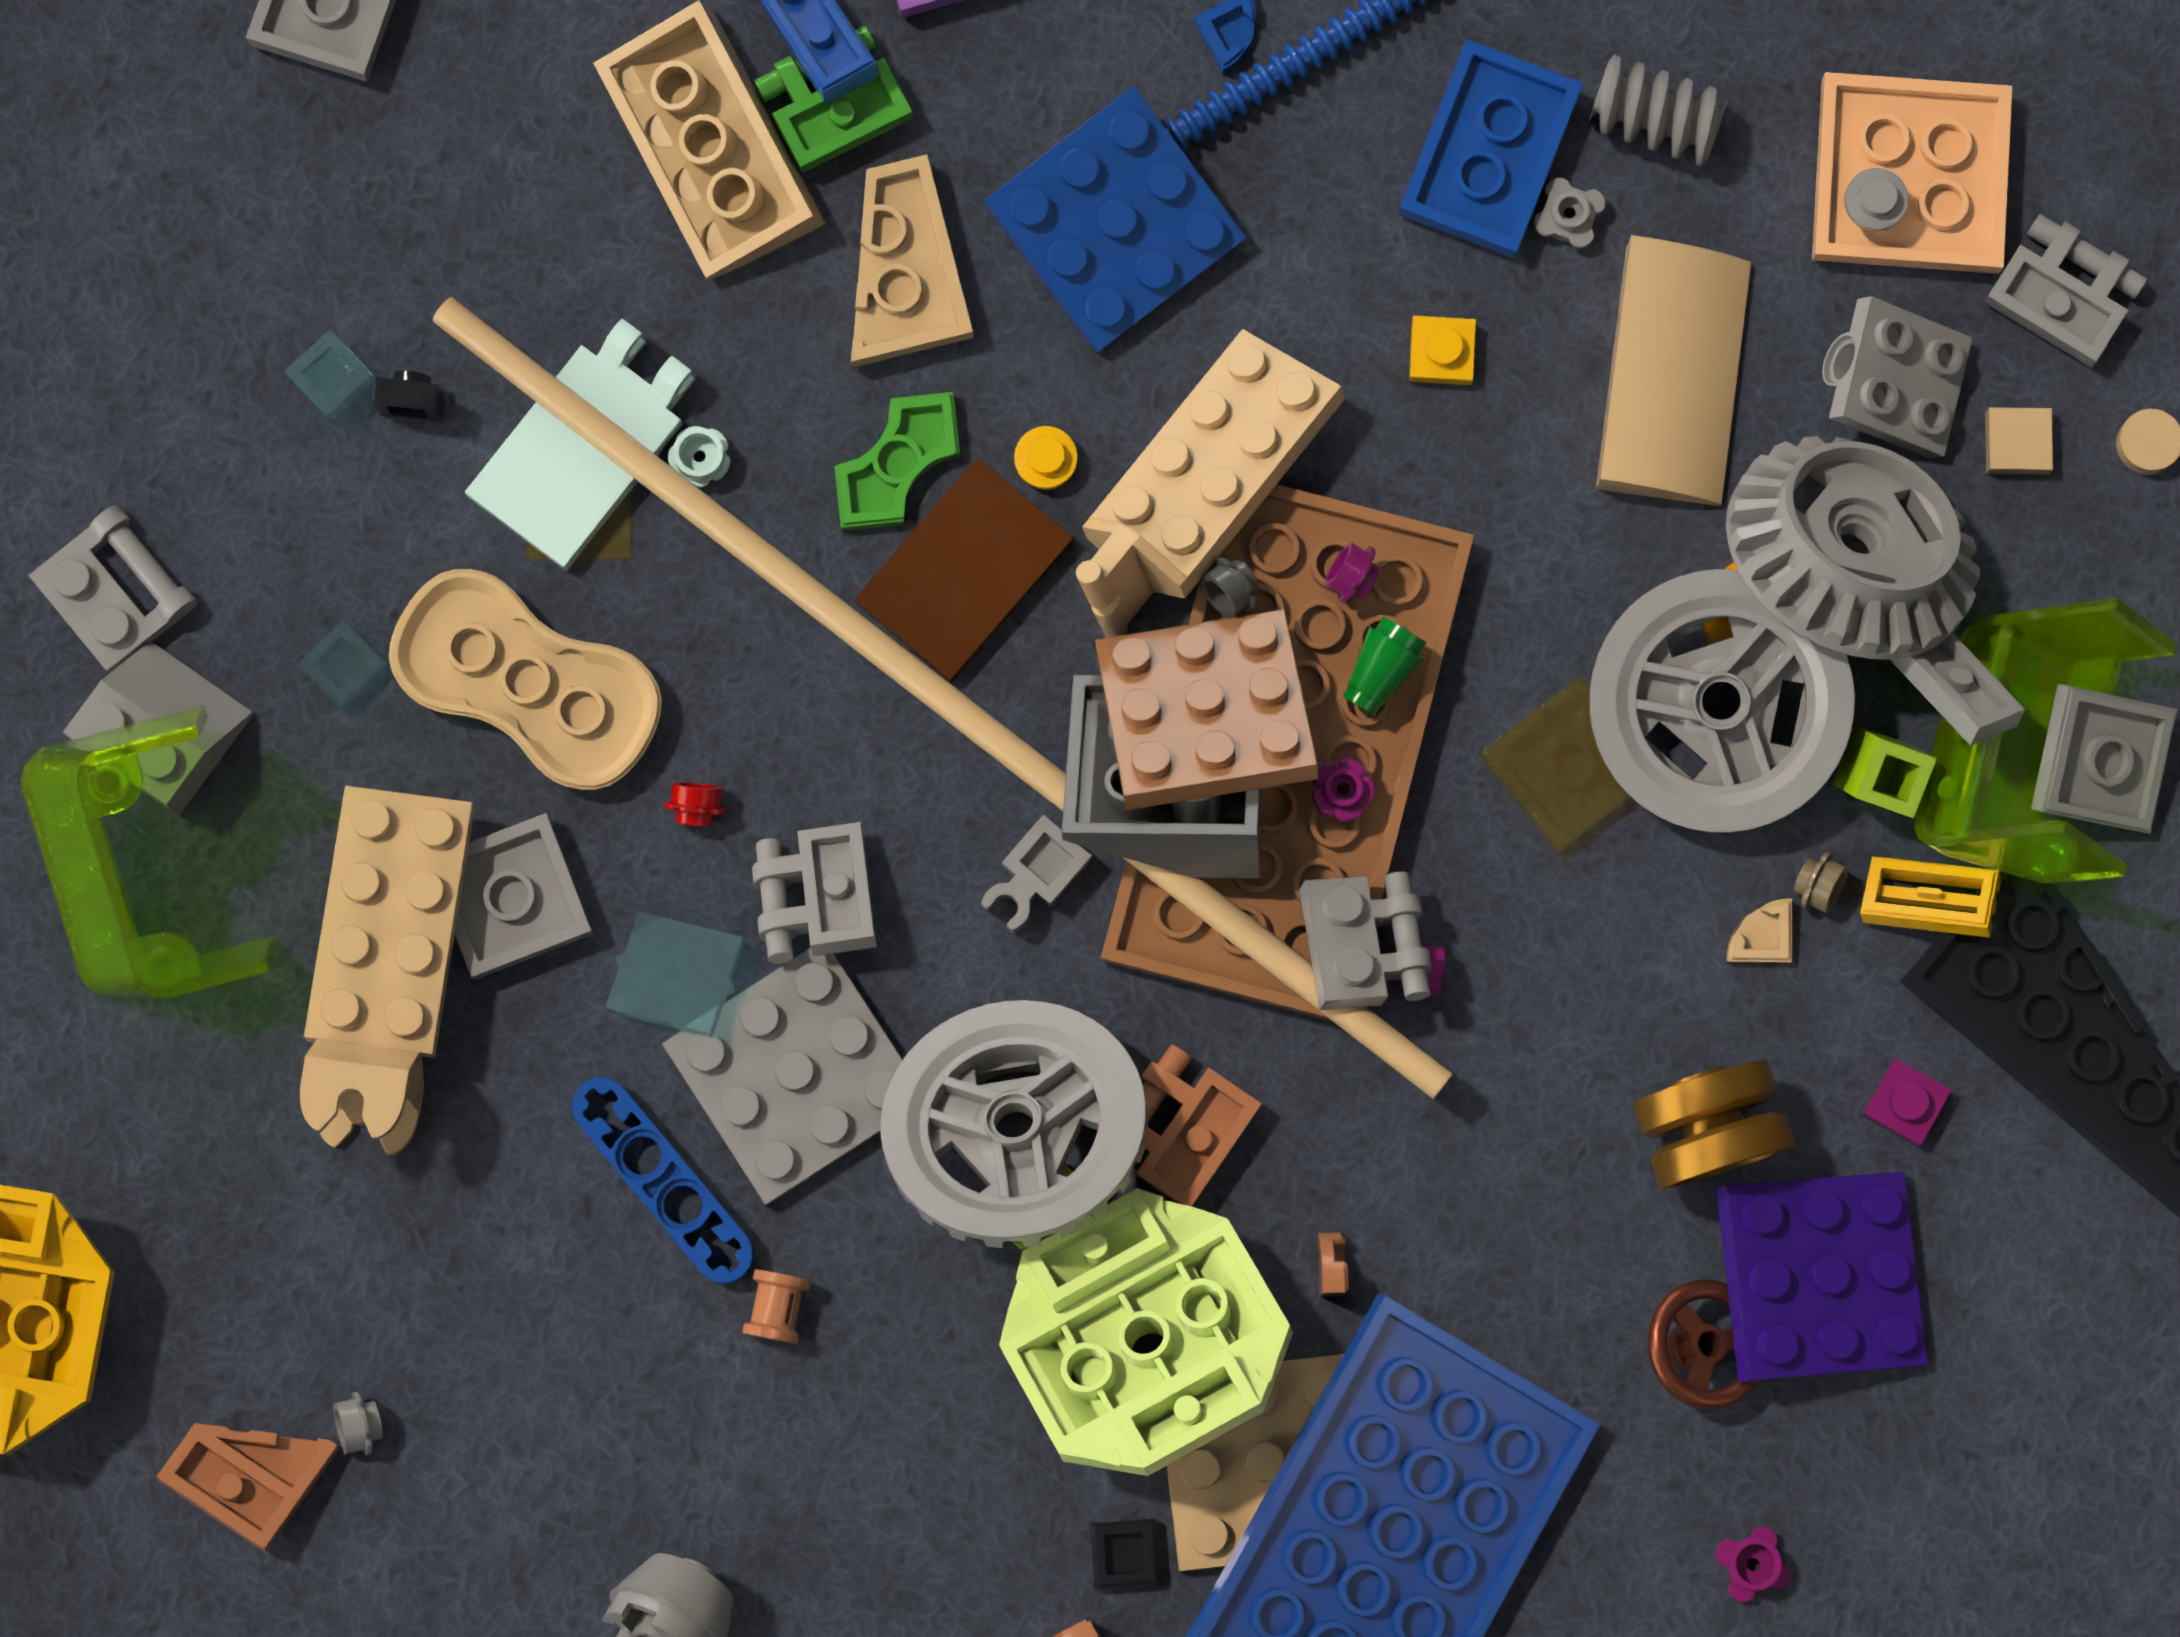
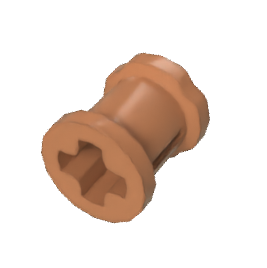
M754 1269L753 1280L758 1283L751 1321L744 1323L742 1333L798 1344L799 1334L795 1331L801 1296L802 1292L810 1289L811 1280Z

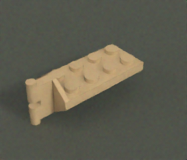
M1244 329L1239 332L1082 526L1087 539L1099 550L1091 560L1084 561L1077 567L1076 576L1106 638L1127 635L1128 623L1153 592L1184 599L1187 597L1201 577L1212 566L1213 561L1220 556L1345 400L1341 385Z

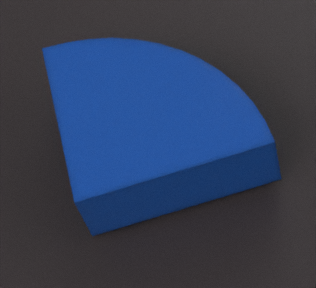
M1226 0L1194 16V23L1222 75L1232 70L1247 54V52L1245 53L1250 42L1253 41L1256 18L1254 0Z

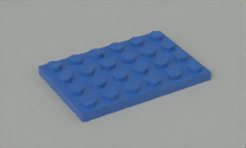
M1377 1294L1186 1637H1484L1601 1424L1386 1295Z

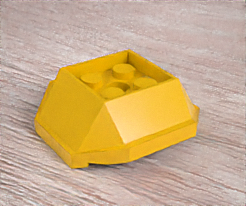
M0 1185V1454L10 1455L91 1401L115 1271L58 1195Z

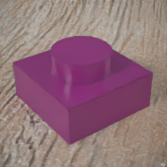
M1894 1058L1891 1060L1861 1116L1910 1144L1919 1147L1927 1136L1951 1089Z

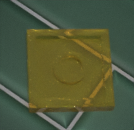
M1580 676L1479 753L1480 758L1557 854L1631 798L1615 780L1597 747L1590 716V688Z

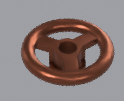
M1693 1280L1673 1289L1657 1306L1648 1330L1649 1358L1658 1380L1676 1399L1700 1409H1722L1745 1398L1759 1381L1738 1382L1737 1377L1735 1381L1726 1387L1708 1390L1713 1367L1723 1359L1727 1350L1735 1349L1733 1330L1722 1331L1719 1327L1702 1321L1688 1303L1698 1299H1713L1730 1307L1728 1287L1726 1283L1717 1280ZM1673 1320L1677 1326L1672 1329L1668 1336V1330ZM1700 1336H1703L1707 1342V1352L1705 1355L1701 1353L1698 1346ZM1674 1366L1682 1372L1689 1373L1687 1381L1677 1373Z

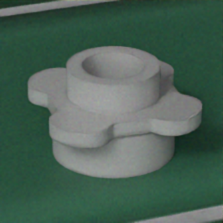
M1564 178L1551 180L1545 189L1548 199L1544 210L1539 212L1534 219L1536 231L1543 237L1552 236L1559 241L1569 242L1574 248L1588 246L1594 238L1591 227L1595 216L1602 213L1605 208L1603 195L1595 189L1585 192L1571 187L1568 180ZM1566 208H1572L1575 211L1573 218L1565 217L1564 210Z

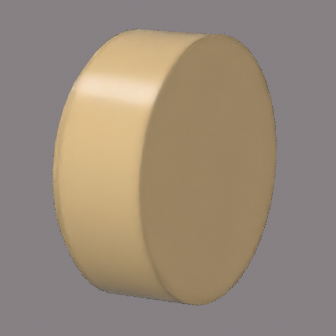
M2144 409L2131 415L2121 426L2117 434L2116 448L2121 461L2132 471L2143 475L2158 474L2169 468L2180 455V426L2178 422L2168 413L2158 409Z

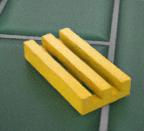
M1872 856L1860 912L1862 921L1867 924L1990 938L1992 930L1991 917L1992 914L1995 915L1997 905L1996 892H1999L2001 885L1999 870ZM1882 879L1980 889L1981 894L1978 896L1942 892L1938 888L1917 887L1915 889L1881 885Z

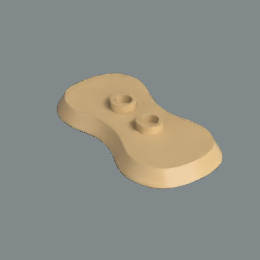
M453 569L440 573L429 580L409 601L396 624L390 642L389 661L392 673L399 686L410 698L426 708L441 713L480 719L497 727L520 746L531 762L545 776L566 787L580 790H596L610 786L624 777L642 757L658 725L662 703L659 686L652 673L639 659L622 649L610 645L579 641L555 632L539 621L515 591L505 582L486 572L473 569Z

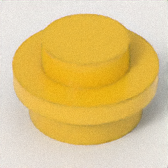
M1051 426L1036 427L1025 433L1017 443L1014 454L1015 467L1022 480L1034 488L1042 490L1058 488L1065 484L1075 472L1077 466L1076 446L1073 440L1058 428Z

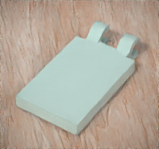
M622 318L607 336L597 356L581 345L556 378L656 456H659L683 425L681 419L673 414L671 409L693 384L695 378L690 375L692 370L673 356L663 364L651 385L627 367L628 364L645 345L646 341L641 338L643 334ZM536 402L466 489L465 494L567 572L638 481Z

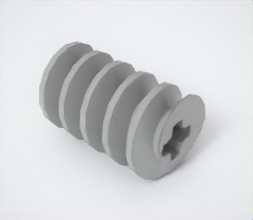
M1614 54L1606 66L1588 122L1595 113L1599 114L1600 133L1605 136L1612 131L1619 121L1623 122L1624 142L1630 144L1642 129H1645L1648 133V150L1655 151L1664 139L1669 137L1672 144V158L1679 159L1690 144L1694 145L1696 165L1702 167L1710 155L1727 101L1721 108L1717 107V89L1711 85L1706 88L1697 100L1693 99V81L1687 77L1674 92L1669 91V73L1665 70H1661L1653 81L1647 84L1645 82V65L1641 62H1637L1626 77L1622 76L1621 57Z

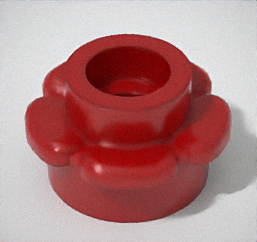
M673 782L671 800L664 801L666 809L676 811L675 822L679 824L713 826L714 815H723L727 812V808L721 805L723 788L710 784Z

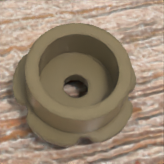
M1831 852L1824 853L1820 861L1809 857L1799 872L1794 892L1802 895L1801 907L1806 911L1808 909L1811 910L1813 907L1822 912L1829 913L1842 892L1848 875V867L1833 861V853Z

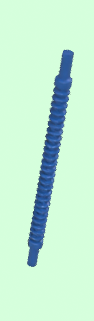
M1359 0V9L1357 11L1345 8L1342 20L1339 21L1336 17L1329 18V27L1324 30L1322 27L1316 26L1313 31V38L1309 39L1307 36H1300L1298 47L1294 48L1291 45H1285L1282 57L1270 54L1267 66L1255 63L1252 75L1249 76L1247 73L1241 72L1238 78L1239 83L1234 85L1232 82L1226 81L1223 93L1218 94L1216 91H1210L1208 102L1203 103L1201 100H1195L1192 112L1180 109L1177 121L1174 122L1170 118H1166L1163 125L1183 153H1185L1188 148V141L1193 140L1195 143H1201L1204 131L1216 134L1219 122L1231 125L1234 113L1237 112L1242 116L1247 115V106L1253 103L1255 106L1260 107L1263 104V95L1268 94L1270 97H1276L1278 95V86L1283 85L1285 88H1291L1294 76L1306 79L1309 67L1312 66L1316 70L1322 69V60L1327 57L1335 61L1338 58L1337 50L1340 48L1345 51H1351L1353 40L1357 39L1360 42H1366L1369 30L1381 33L1384 21L1396 24L1399 12L1410 15L1413 10V3L1416 2L1421 6H1425L1428 0H1373L1371 2Z

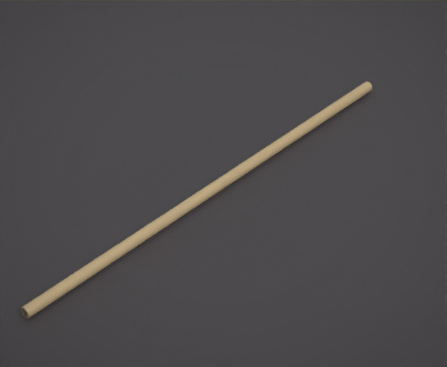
M453 297L448 298L438 308L433 317V322L1063 811L1065 772ZM1122 857L1429 1097L1434 1099L1450 1079L1452 1073L1369 1008L1355 1007L1320 1010L1312 964L1203 879Z

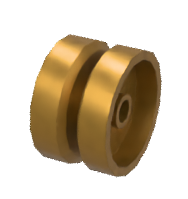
M1767 1059L1744 1063L1727 1069L1726 1066L1697 1073L1669 1084V1088L1645 1096L1631 1104L1641 1135L1658 1138L1681 1131L1684 1133L1685 1139L1659 1148L1650 1159L1660 1190L1682 1186L1780 1154L1796 1146L1785 1114L1768 1112L1746 1119L1743 1117L1742 1111L1769 1101L1777 1091Z

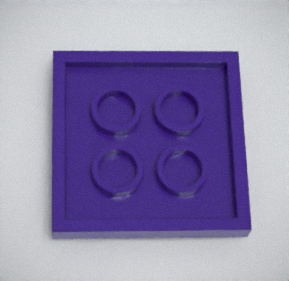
M1904 1172L1733 1184L1716 1188L1738 1382L1928 1365Z

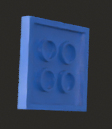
M1135 86L1128 88L982 200V203L1095 352L1102 350L1246 239L1240 228Z

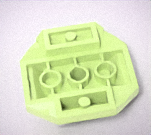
M1136 1188L1107 1204L1108 1210L1097 1219L1090 1215L1077 1223L1076 1232L1063 1238L1057 1232L1040 1241V1245H1034L1022 1251L1016 1275L1017 1283L1007 1311L999 1346L1063 1462L1149 1476L1264 1412L1293 1332L1228 1218L1195 1207L1166 1201L1162 1196ZM1153 1333L1163 1337L1162 1343L1153 1352L1140 1354L1132 1351L1134 1343L1143 1335Z

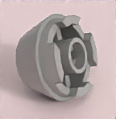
M657 1553L647 1559L610 1591L609 1598L611 1604L602 1618L603 1622L612 1625L616 1622L621 1628L616 1637H728L734 1598L727 1587L715 1577L713 1572L701 1563L687 1558L682 1559L669 1554Z

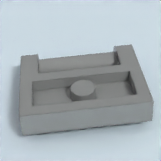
M113 505L101 512L86 530L28 575L108 673H111L148 642H153L194 609L198 603V600L186 586L178 587L132 532L128 527L131 519L119 505ZM107 543L113 547L158 602L156 608L148 615L144 616L94 555Z

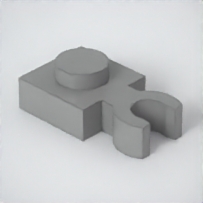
M1042 815L1002 862V867L1014 877L1009 883H999L992 886L985 893L981 906L988 912L1002 898L1013 900L1018 907V911L1008 922L1007 929L1011 933H1015L1027 923L1030 916V902L1037 895L1051 907L1092 860V855L1080 845L1064 841L1062 839V830L1045 815Z

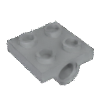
M1873 296L1857 299L1850 332L1840 335L1831 344L1823 362V381L1828 386L1836 389L1829 419L1924 457H1944L1972 337Z

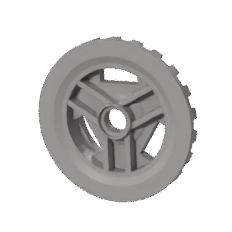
M1818 436L1803 437L1798 446L1785 441L1775 445L1769 455L1761 454L1752 462L1746 473L1741 477L1730 498L1726 513L1727 541L1738 572L1748 588L1786 626L1801 636L1836 652L1855 657L1887 660L1907 658L1924 653L1944 642L1957 629L1977 595L1974 592V588L1980 579V567L1972 561L1977 548L1974 538L1960 531L1965 522L1963 516L1957 508L1952 507L1946 494L1926 472L1907 458L1891 450L1836 437L1833 442L1827 444ZM1817 483L1825 486L1826 488L1804 514L1795 508L1793 491ZM1841 535L1857 537L1867 546L1869 553L1862 554L1852 551L1843 543Z
M1712 569L1675 577L1658 585L1630 605L1615 622L1603 642L1593 668L1590 685V716L1596 744L1606 766L1626 793L1641 806L1660 818L1689 829L1706 832H1736L1761 827L1787 816L1812 798L1827 782L1837 767L1848 743L1854 717L1855 692L1852 672L1846 654L1821 646L1786 626L1755 597L1738 570ZM1727 616L1733 637L1672 657L1665 638L1667 635ZM1783 680L1803 683L1804 685L1790 747L1770 743ZM1728 682L1739 692L1740 706L1737 712L1727 719L1712 718L1703 708V694L1713 683ZM1659 721L1707 762L1694 779L1690 778L1645 738Z
M1030 1000L1003 1001L986 1004L960 1013L938 1025L920 1039L899 1064L889 1083L881 1111L880 1133L885 1159L898 1191L906 1203H911L918 1210L923 1220L931 1226L939 1224L948 1229L951 1237L964 1242L969 1237L983 1240L987 1247L1003 1248L1005 1241H1022L1024 1247L1040 1245V1237L1059 1232L1063 1238L1076 1232L1077 1223L1090 1215L1097 1219L1108 1210L1107 1201L1116 1192L1122 1194L1131 1182L1130 1173L1135 1163L1141 1162L1145 1150L1144 1136L1145 1130H1148V1112L1138 1070L1123 1045L1106 1028L1086 1015L1061 1005ZM1008 1073H1040L1035 1076L979 1085L988 1079ZM1022 1112L1033 1119L1030 1129L1019 1137H1006L997 1131L999 1121L1009 1113ZM1082 1126L1098 1130L1091 1150L1079 1167L1068 1177L1060 1175ZM954 1148L988 1187L978 1193L961 1185L942 1168L938 1159Z

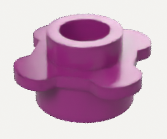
M1766 1527L1755 1528L1750 1537L1737 1542L1729 1539L1723 1540L1716 1548L1715 1558L1719 1564L1725 1566L1731 1581L1728 1587L1729 1594L1737 1601L1748 1602L1752 1600L1755 1592L1769 1587L1782 1589L1790 1580V1569L1782 1563L1781 1556L1775 1547L1777 1536L1771 1529ZM1750 1558H1755L1759 1562V1567L1755 1571H1751L1747 1567V1561Z

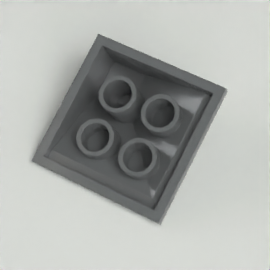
M1073 675L1062 839L1194 878L1260 879L1263 788L1126 810L1101 675Z

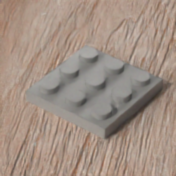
M811 948L662 1043L766 1207L880 1134L884 1097L897 1067L902 1062L900 1055L835 955L813 956Z

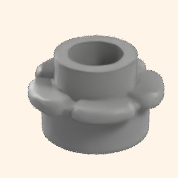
M352 1392V1399L337 1402L333 1405L337 1434L344 1454L362 1450L367 1456L372 1453V1441L383 1438L381 1419L375 1401L363 1403L361 1395L358 1392Z

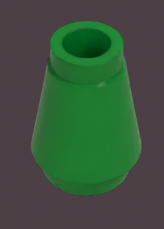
M1383 616L1376 629L1369 627L1347 684L1349 686L1342 697L1375 716L1381 705L1383 706L1423 662L1424 659L1419 655L1427 642Z

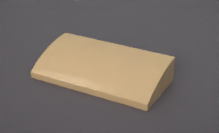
M698 0L593 63L706 279L711 280L738 269L826 224L714 10L702 1Z
M1631 235L1625 253L1596 482L1597 490L1714 506L1722 505L1751 269L1750 261L1701 247Z

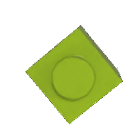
M1855 725L1832 784L1857 799L1914 818L1937 758L1911 744Z

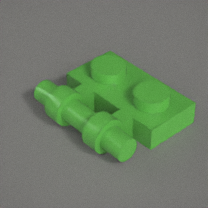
M865 25L855 30L869 51L876 48L874 40ZM791 56L774 63V71L754 80L757 91L764 103L784 93H787L791 99L792 104L773 112L772 115L801 174L913 119L912 110L884 58L876 61L880 72L879 76L827 105L817 91L811 94L806 85V82L810 81L797 60H793Z

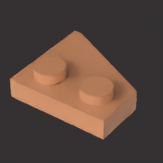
M194 1423L156 1477L161 1484L266 1553L337 1452L338 1445L328 1439L317 1438V1441L281 1437L278 1436V1433L256 1430L241 1432L229 1430L223 1426Z

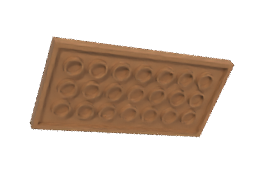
M1276 484L1218 557L1225 558L1231 562L1234 560L1242 561L1252 570L1259 584L1258 591L1254 593L1257 600L1255 609L1251 612L1243 609L1234 617L1284 609L1317 767L1319 769L1327 762L1339 763L1343 758L1356 760L1365 767L1366 776L1373 779L1375 796L1373 802L1363 808V814L1359 818L1352 821H1339L1331 815L1326 816L1316 808L1312 799V793L1316 790L1313 780L1263 788L1260 879H1201L1312 964L1299 891L1305 880L1367 876L1371 900L1382 898L1385 887L1384 877L1388 875L1474 535ZM1349 542L1354 543L1365 551L1368 547H1373L1376 555L1372 562L1381 567L1374 586L1362 600L1353 596L1345 603L1340 602L1339 598H1337L1338 593L1324 585L1333 562ZM1199 582L1188 625L1227 619L1209 603ZM1384 616L1427 643L1419 655L1424 659L1423 662L1383 706L1381 705L1374 716L1342 696L1349 686L1347 684L1369 627L1376 629ZM1340 784L1337 787V792L1340 795H1346L1349 793V787L1346 784ZM1126 861L1101 955V962L1332 1021Z

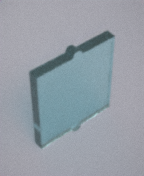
M638 912L625 952L616 957L619 969L605 1008L610 1013L712 1038L726 996L732 995L735 992L732 979L745 940L742 936Z

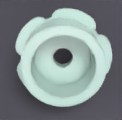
M700 426L688 427L677 435L674 445L670 447L668 452L669 465L696 487H705L710 480L718 481L727 473L730 466V458L726 455L728 442L715 429H707ZM698 451H702L706 455L705 460L702 462L694 460V454Z

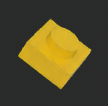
M1413 316L1411 324L1409 382L1472 385L1476 319Z

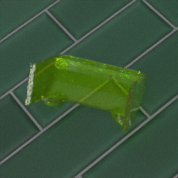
M2118 598L1987 615L1977 619L1964 631L1960 641L2023 706L2025 711L2017 727L1971 746L1940 715L1931 756L1937 758L1919 803L1915 819V832L1918 839L1941 855L2038 883L2125 877L2128 866L2126 863L2069 822L2046 820L2048 813L2031 810L2057 685L2061 684L2112 695L2118 684L2123 662L2173 656L2176 653L2177 643Z
M204 705L42 748L31 756L23 769L21 776L23 795L77 971L82 982L95 993L105 996L171 998L270 971L276 950L273 936L201 955L197 954L195 947L188 939L174 932H158L139 937L103 820V816L124 811L138 799L144 782L138 753L200 737L208 718Z

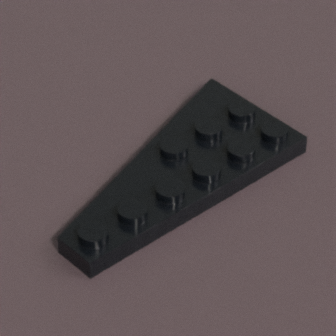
M2023 836L1994 869L1999 870L2001 885L1999 892H1996L1997 905L1995 915L1992 914L1991 917L1992 930L1990 938L1941 932L1899 982L2180 1218V1087L2175 1081L2178 1077L2166 1058L2161 1059L2143 1031L2145 1025L2092 941L2088 942L2084 938L2065 908L2068 906L2057 886H2051L2034 859L2036 853L2025 836ZM1977 889L1973 895L1980 896L1981 890Z

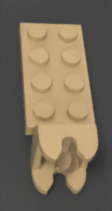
M345 786L304 1032L306 1041L314 1043L305 1056L300 1085V1104L305 1120L314 1130L320 1132L323 1140L332 1148L337 1149L353 1132L354 1124H366L371 1137L380 1140L388 1156L396 1155L404 1150L414 1136L419 1122L424 1091L422 1057L435 1058L475 810L472 802Z

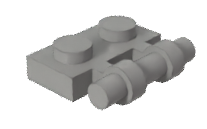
M2039 213L2026 235L2048 247L2045 253L2040 257L2020 244L1984 303L2092 368L2128 312V309L2108 298V294L2114 287L2134 300L2148 278L2126 266L2129 259L2113 250L2108 255L2080 238L2078 235L2081 230L2064 221L2060 226ZM2066 258L2094 275L2095 279L2091 286L2086 285L2058 268L2063 259Z
M861 822L797 831L800 854L782 856L781 842L774 838L762 839L756 843L757 862L752 866L753 887L761 892L763 913L757 919L759 939L766 943L769 962L783 964L793 959L792 939L797 935L809 934L813 956L877 947ZM803 882L806 905L788 908L786 888L791 884Z
M1394 872L1386 875L1384 883L1387 898L1371 900L1367 876L1305 880L1299 891L1320 1010L1382 1006L1388 997L1385 981L1402 980L1404 996L1408 1001H1418L1430 996L1427 974L1432 971L1430 952L1427 948H1423L1421 944L1417 920L1422 918L1423 913L1420 896L1412 893L1409 873ZM1392 926L1397 952L1380 953L1376 927Z

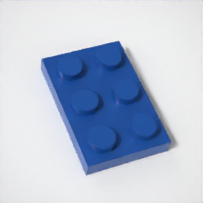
M1466 39L1400 205L1398 215L1515 259L1583 83Z

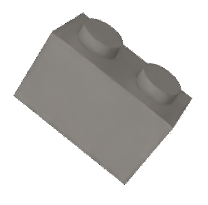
M150 641L99 682L63 733L79 747L179 816L254 713Z

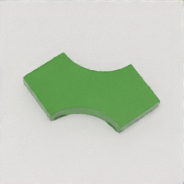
M953 392L891 398L888 423L878 442L858 459L834 466L842 532L904 525L906 501L917 480L936 464L960 457Z

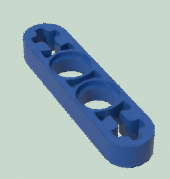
M606 1077L591 1078L582 1083L576 1090L572 1100L573 1116L581 1129L704 1276L712 1282L722 1285L734 1284L743 1279L752 1268L754 1250L749 1238L619 1083ZM595 1091L603 1097L610 1095L612 1092L617 1095L618 1100L614 1102L612 1108L625 1125L629 1122L632 1115H635L641 1122L639 1126L623 1132L612 1148H609L604 1142V1138L615 1134L611 1127L600 1117L590 1122L585 1116L592 1108L587 1098ZM637 1139H651L658 1144L661 1150L659 1165L648 1174L639 1175L631 1172L625 1164L624 1155L626 1148ZM683 1187L694 1189L702 1199V1209L699 1216L687 1224L673 1222L669 1219L665 1208L667 1197L671 1192ZM714 1213H717L723 1221L722 1224L711 1228L718 1238L725 1244H729L736 1239L741 1245V1248L735 1254L740 1264L731 1272L723 1265L715 1270L710 1268L707 1262L712 1259L714 1253L702 1237L699 1238L694 1247H691L685 1239L686 1236L703 1229Z

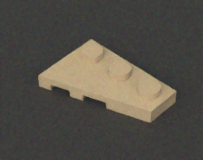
M928 155L866 169L859 276L855 303L856 313L851 352L852 368L974 338Z

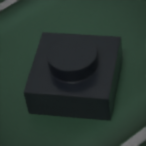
M395 371L393 379L375 377L372 402L379 415L442 422L445 396L439 384L431 383L432 378L430 376L413 371Z

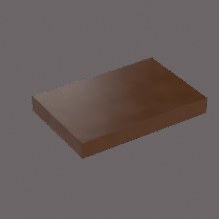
M976 458L854 598V603L951 684L1074 542V537L979 458Z

